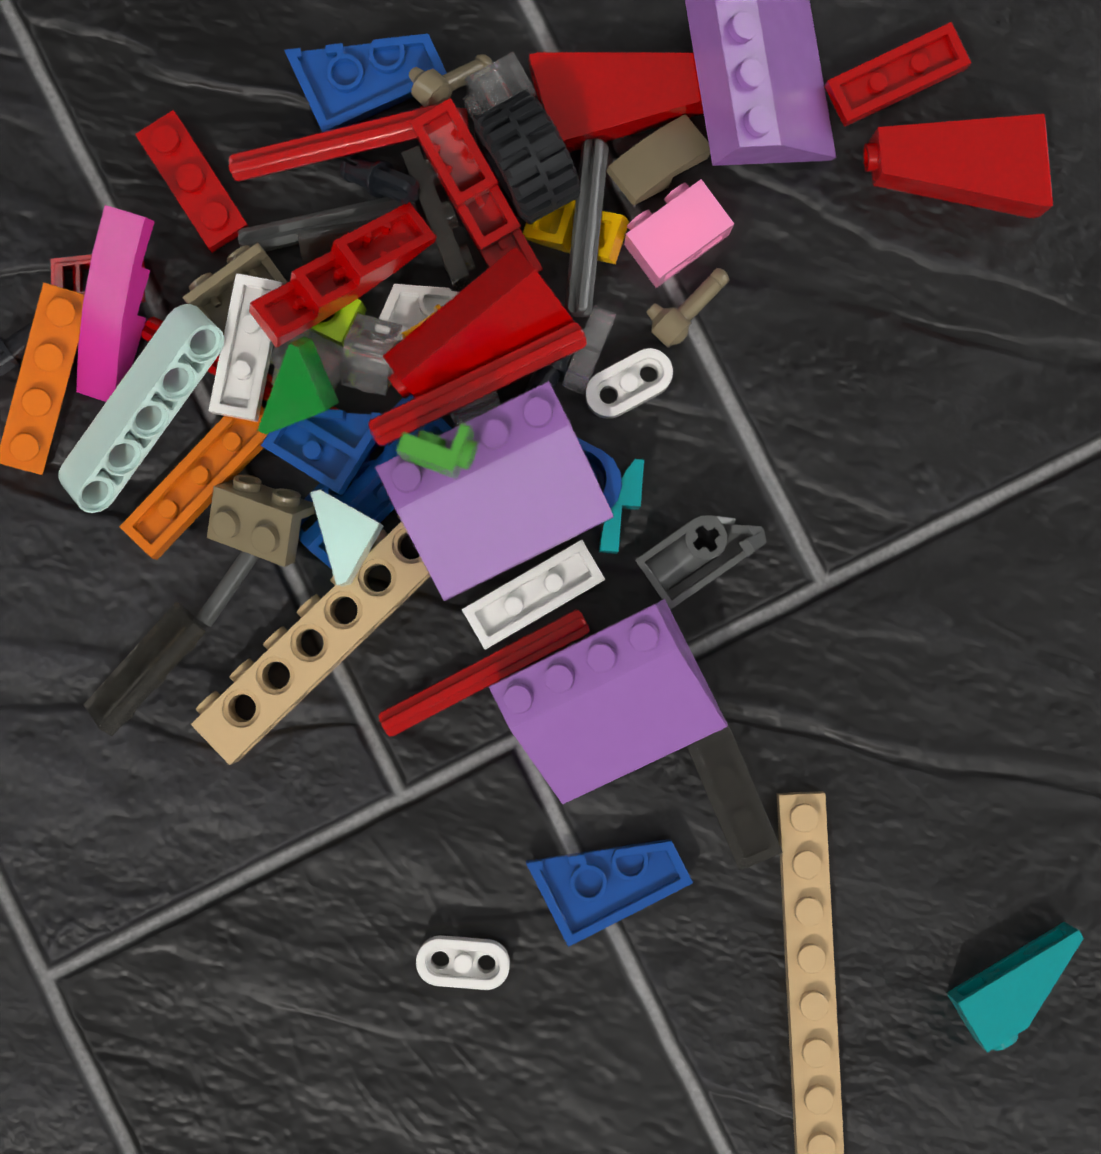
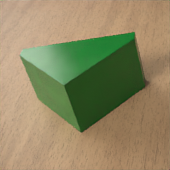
M303 336L289 343L257 431L264 434L271 433L325 412L339 403L312 339Z

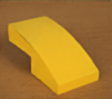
M575 200L532 224L526 222L523 231L526 240L570 253ZM602 211L597 261L616 265L627 225L629 224V220L624 215Z

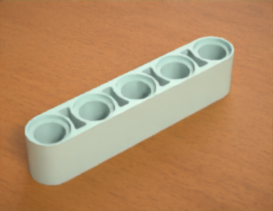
M183 304L174 308L168 314L61 465L58 477L60 483L83 511L89 513L101 512L113 503L220 354L225 339L223 332L197 306Z

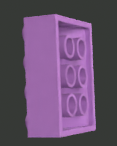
M685 0L712 166L832 161L835 159L836 153L810 0Z
M550 382L540 385L464 423L472 427L474 432L473 441L478 442V449L470 469L465 470L461 468L457 480L405 461L400 455L375 467L403 525L444 601L614 518ZM460 426L439 436L447 441L445 448L451 449Z
M665 599L489 687L509 729L562 804L728 726Z

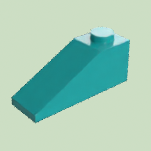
M1063 922L946 993L974 1040L986 1052L992 1049L999 1051L1011 1046L1017 1041V1034L1029 1027L1084 939L1078 929Z

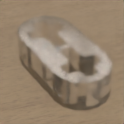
M596 305L594 306L584 329L587 345L585 348L574 353L562 386L581 394L585 393L617 314Z

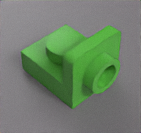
M461 423L451 449L445 448L447 441L429 432L419 431L417 437L403 433L396 451L405 461L457 480L461 468L465 470L470 469L478 449V442L473 441L474 432L472 427Z

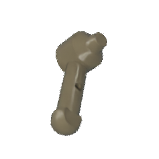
M480 54L475 57V60L443 75L436 69L424 71L419 67H414L408 74L413 82L411 94L423 107L442 103L451 97L454 90L479 78L486 79L494 70L493 61L487 55Z
M716 268L678 308H662L656 303L649 308L646 313L652 320L651 332L667 348L681 343L687 337L689 326L692 324L690 321L730 281L726 271Z

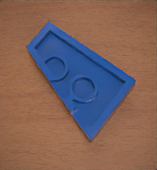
M429 34L375 39L369 44L343 46V43L325 45V49L301 51V48L284 50L322 132L356 124L412 98L413 82L408 74L414 67H419L424 71L436 69L441 75L447 73Z
M671 839L526 861V865L568 947L693 883Z

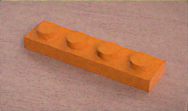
M43 282L0 444V464L40 475L44 473L79 343L85 294Z
M262 405L258 422L224 416L119 526L152 559L158 560L212 503L215 485L233 480L234 476L238 475L264 448L261 444L268 434L257 431L265 410Z

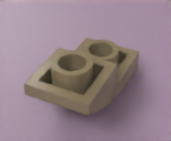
M685 114L637 143L610 164L606 172L634 206L668 188L674 176L708 159L710 155L709 142Z

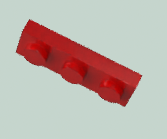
M952 22L827 80L824 87L843 126L846 127L966 70L970 66L971 61Z
M174 110L135 134L212 253L237 238L240 229L249 227Z

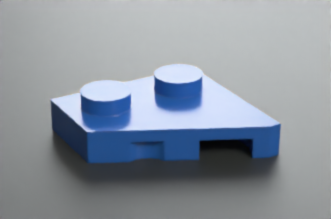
M328 409L325 412L268 433L261 446L343 496L376 443L370 432L368 422L381 415V413L357 414L346 413L344 410Z

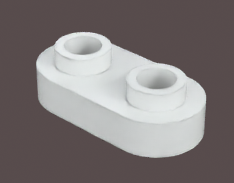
M657 349L640 350L594 375L586 388V403L589 409L598 417L605 419L616 418L664 392L672 379V364L669 358ZM644 367H652L657 373V378L652 382H646L641 378L640 371ZM603 389H613L617 394L616 401L611 404L604 403L599 396Z
M434 936L422 944L416 957V968L419 975L425 982L434 986L490 990L498 987L505 981L510 967V958L505 947L491 939ZM435 952H445L449 957V963L445 966L436 965L432 960V955ZM483 955H490L494 958L496 964L492 969L485 970L479 966L478 959Z

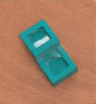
M634 459L621 478L622 489L619 499L611 509L614 518L603 523L599 553L617 554L619 552L622 509L639 510L641 507L644 460Z

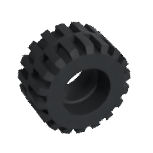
M523 90L474 117V133L481 152L498 180V185L504 196L521 219L528 224H532L580 196L579 178L571 156L548 113L530 93Z

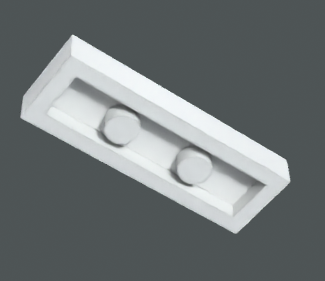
M236 273L224 331V346L220 352L208 410L212 414L258 422L273 343L250 314L249 307L251 301L284 285L283 282Z
M580 540L463 608L462 611L486 650L601 583L605 578L583 540Z

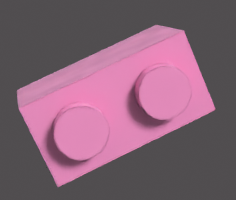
M702 179L691 187L686 182L679 185L664 198V201L667 203L654 214L648 209L635 217L627 225L630 231L626 233L624 245L656 288L729 236L734 226V222Z

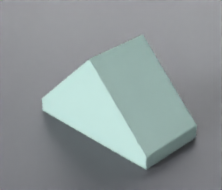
M321 490L310 492L336 585L346 586L352 584L384 526Z

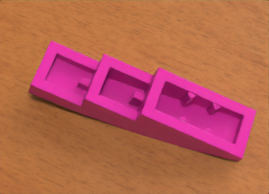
M107 205L104 206L93 248L83 300L78 344L76 391L107 402L132 367L141 332L145 325L146 318L137 314L150 270L141 266L155 222L146 217Z

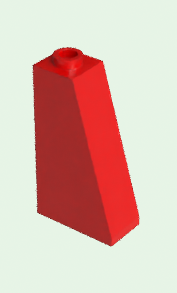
M537 52L529 55V71L537 99L553 121L568 152L580 150L583 141L586 139L598 138L607 142L666 125L685 114L688 118L704 114L694 53Z
M1045 114L878 127L870 138L869 143L864 145V168L866 172L872 171L873 186L1028 218H1038L1053 206Z
M515 246L383 355L393 370V373L387 378L404 399H407L410 395L416 398L575 321L536 269Z

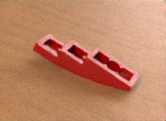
M449 98L409 121L487 267L490 268L516 246L538 273L541 272L543 268L523 235L520 223L501 192L498 180L452 99Z
M410 202L403 204L334 240L330 252L292 271L290 282L251 301L249 312L277 348L361 297L436 241L437 236Z

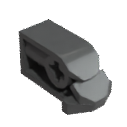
M700 516L691 520L635 561L660 597L665 599L671 610L741 560L754 553L767 541L764 529L761 526L736 525L735 518ZM702 525L706 530H711L715 527L720 534L715 539L717 548L712 551L706 546L698 549L694 544V541L699 537L696 529Z

